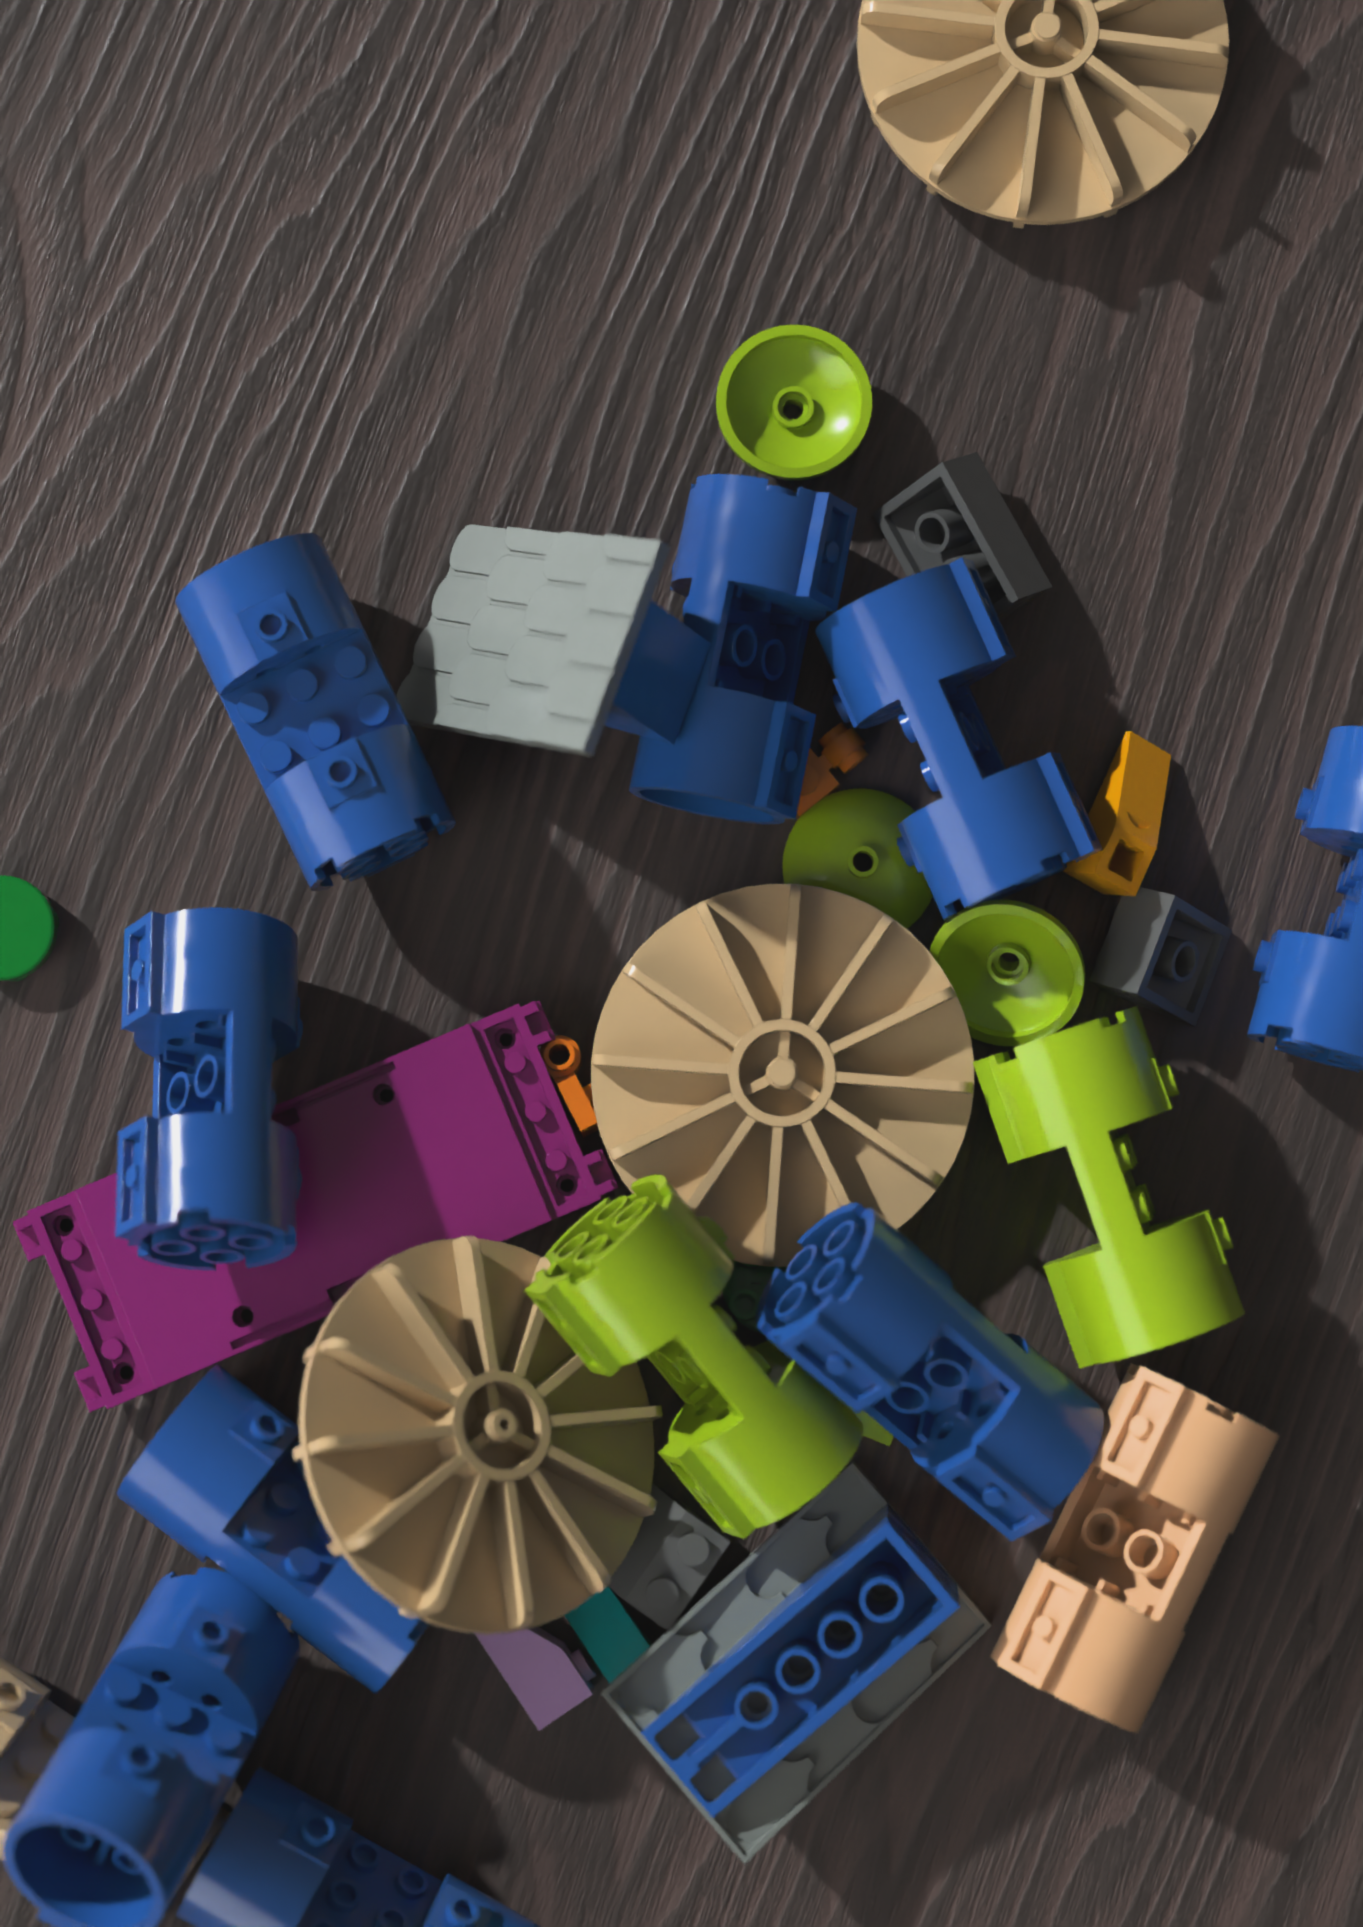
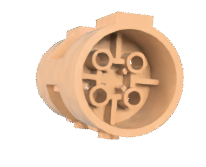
M1131 1363L1104 1418L1102 1439L1096 1455L1082 1479L1072 1490L1040 1558H1037L990 1657L998 1663V1666L1038 1689L1046 1691L1113 1725L1138 1733L1186 1634L1183 1628L1228 1534H1233L1279 1435L1238 1413L1235 1414L1233 1411L1147 1368Z

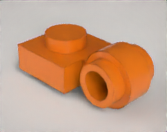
M841 722L826 733L818 741L824 749L819 758L811 748L809 749L796 814L798 819L839 787V782L830 773L831 769L839 767L846 774L869 755L863 748L866 742L853 727L847 729L843 722Z
M557 1035L555 1040L541 1046L540 1054L550 1077L554 1079L584 1138L599 1130L593 1107L591 1083L582 1087L575 1075L582 1064V1055L577 1043L567 1036ZM558 1051H566L570 1054L568 1061L562 1065H556L551 1062L552 1056Z

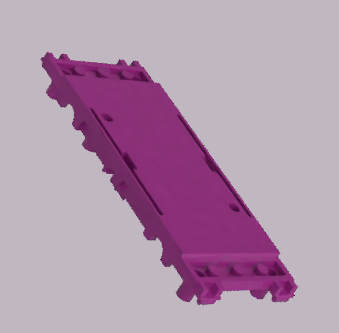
M540 1000L533 1001L522 1007L518 1003L275 1105L271 1120L284 1125L295 1134L297 1148H299V1169L302 1173V1185L299 1191L296 1212V1248L293 1253L282 1260L248 1268L246 1266V1258L235 1263L216 1264V1271H203L162 1266L139 1258L137 1256L138 1246H128L127 1239L115 1237L117 1172L28 1210L27 1216L13 1221L28 1262L45 1256L89 1366L76 1371L74 1376L89 1413L104 1406L107 1409L115 1407L330 1315L335 1305L357 1280L388 1258L412 1247L438 1240L460 1238L462 1236H475L480 1239L503 1242L602 1200L601 1195L617 1189L618 1185L602 1149L583 1156L540 1054L539 1046L556 1039ZM505 1035H510L513 1038L509 1046H503L501 1043ZM386 1091L393 1093V1098L390 1102H384L383 1094ZM567 1179L572 1180L574 1183V1188L570 1192H565L562 1189V1183ZM68 1220H71L73 1223L71 1231H68L66 1228ZM248 1309L253 1312L252 1321H248L245 1317V1312ZM127 1366L131 1367L133 1370V1375L131 1378H129L125 1373V1369Z

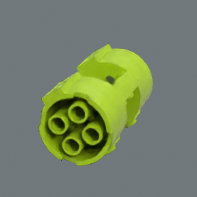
M1137 1006L1115 1013L1118 1024L1111 1026L1108 1017L1098 1018L1014 1047L1016 1059L1011 1060L1007 1051L973 1062L1007 1163L1010 1164L1066 1146L1098 1235L1099 1243L1049 1261L1043 1266L1079 1369L1162 1348L1225 1325L1245 1314L1225 1254V1250L1234 1248L1224 1218L1221 1217L1213 1220L1209 1208L1150 1225L1149 1221H1152L1156 1211L1146 1184L1136 1186L1131 1169H1134V1166L1138 1164L1137 1156L1128 1133L1119 1136L1117 1128L1172 1109L1174 1106L1170 1097L1180 1094L1170 1065L1159 1066Z
M650 1175L632 1183L630 1187L634 1192L632 1195H624L613 1201L607 1197L573 1224L545 1255L551 1263L549 1269L546 1271L543 1268L535 1274V1281L524 1291L592 1373L611 1377L622 1366L633 1363L645 1356L651 1361L685 1403L671 1425L668 1435L669 1443L658 1452L659 1455L724 1533L746 1539L756 1528L774 1523L796 1511L832 1482L856 1452L863 1435V1423L850 1406L772 1341H765L753 1348L748 1345L742 1346L732 1333L736 1329V1325L731 1317L715 1304L710 1306L726 1285L733 1269L732 1260L735 1256L724 1244L728 1240L725 1232L711 1218L696 1216L663 1175Z

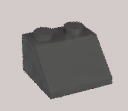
M1139 887L1136 896H1121L1120 902L1115 908L1113 920L1101 951L1096 957L1095 966L1089 981L1121 999L1195 1027L1232 930L1175 895Z
M652 1481L650 1496L657 1501L654 1514L643 1518L631 1548L622 1563L610 1577L611 1582L608 1586L626 1602L667 1630L676 1622L731 1541L728 1534Z

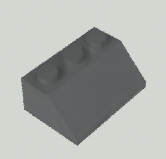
M977 452L941 462L872 513L907 577L933 567L949 564L961 557L973 561L999 620L1015 613L1052 588L1050 581Z

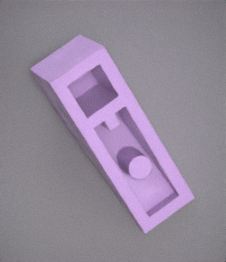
M536 1626L510 1633H474L539 1731L593 1695L594 1686L590 1680L596 1676V1673L584 1653L579 1648L571 1652L564 1641Z

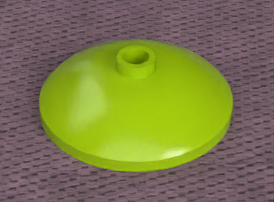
M806 325L777 326L750 337L735 350L727 361L717 386V419L723 437L729 447L752 469L777 479H811L836 469L859 447L871 418V385L860 359L838 337L819 328ZM794 404L801 408L802 415L797 419H789L784 415L783 409L788 405Z
M849 789L824 797L798 819L788 836L782 862L784 884L822 887L847 894L872 905L908 929L920 918L933 897L923 872L918 873L915 865L911 867L907 865L897 845V838L902 836L897 824L916 811L902 800L890 794L872 789ZM860 853L867 854L872 860V868L866 872L858 871L853 865V857Z
M990 900L980 902L971 908L966 907L943 924L935 935L929 950L943 969L957 994L966 1017L970 1036L988 1044L1020 1046L1056 1033L1072 1018L1083 995L1085 965L1082 953L1074 937L1051 914L1027 903L1013 900ZM1002 954H1015L1019 960L1015 962L1006 961Z

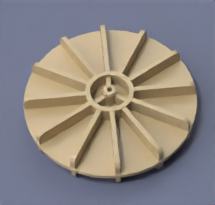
M862 0L857 34L858 69L863 92L874 125L879 128L882 136L896 156L915 176L927 185L926 190L932 195L937 196L940 194L970 211L994 219L1013 222V228L1023 229L1024 224H1068L1093 219L1102 215L1107 218L1116 214L1118 209L1137 201L1157 188L1192 153L1216 111L1224 87L1229 57L1228 21L1224 0Z
M765 884L728 891L699 902L676 915L639 947L618 976L602 1009L595 1033L591 1059V1090L594 1112L604 1146L620 1178L632 1194L634 1192L630 1187L634 1181L650 1175H663L696 1216H702L703 1218L707 1216L722 1228L728 1238L724 1244L735 1256L734 1261L767 1267H788L796 1254L803 1249L797 1241L818 1221L844 1205L859 1202L866 1209L872 1208L898 1229L926 1204L950 1170L965 1137L974 1094V1057L966 1017L954 988L928 949L910 931L872 905L844 893L801 884Z
M462 1236L460 1238L433 1241L412 1247L390 1257L357 1280L339 1300L323 1324L314 1346L306 1349L302 1360L307 1367L300 1398L299 1429L301 1446L293 1449L294 1461H303L307 1482L315 1506L325 1528L333 1539L327 1546L332 1555L342 1554L354 1570L375 1591L399 1607L400 1615L411 1620L419 1618L439 1627L460 1632L496 1634L533 1628L555 1620L577 1608L592 1595L601 1592L610 1584V1577L626 1557L638 1534L643 1518L653 1515L657 1501L650 1496L654 1471V1432L652 1421L662 1418L663 1415L661 1406L649 1405L647 1391L636 1361L622 1366L611 1377L592 1373L524 1290L535 1281V1274L543 1268L547 1271L551 1266V1263L545 1256L540 1257L520 1247L503 1242L480 1239L475 1236Z

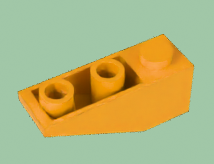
M1132 731L1125 732L1088 814L1103 850L1077 863L1075 860L1066 863L1067 868L1063 872L1105 895L1136 896L1157 849L1171 754Z

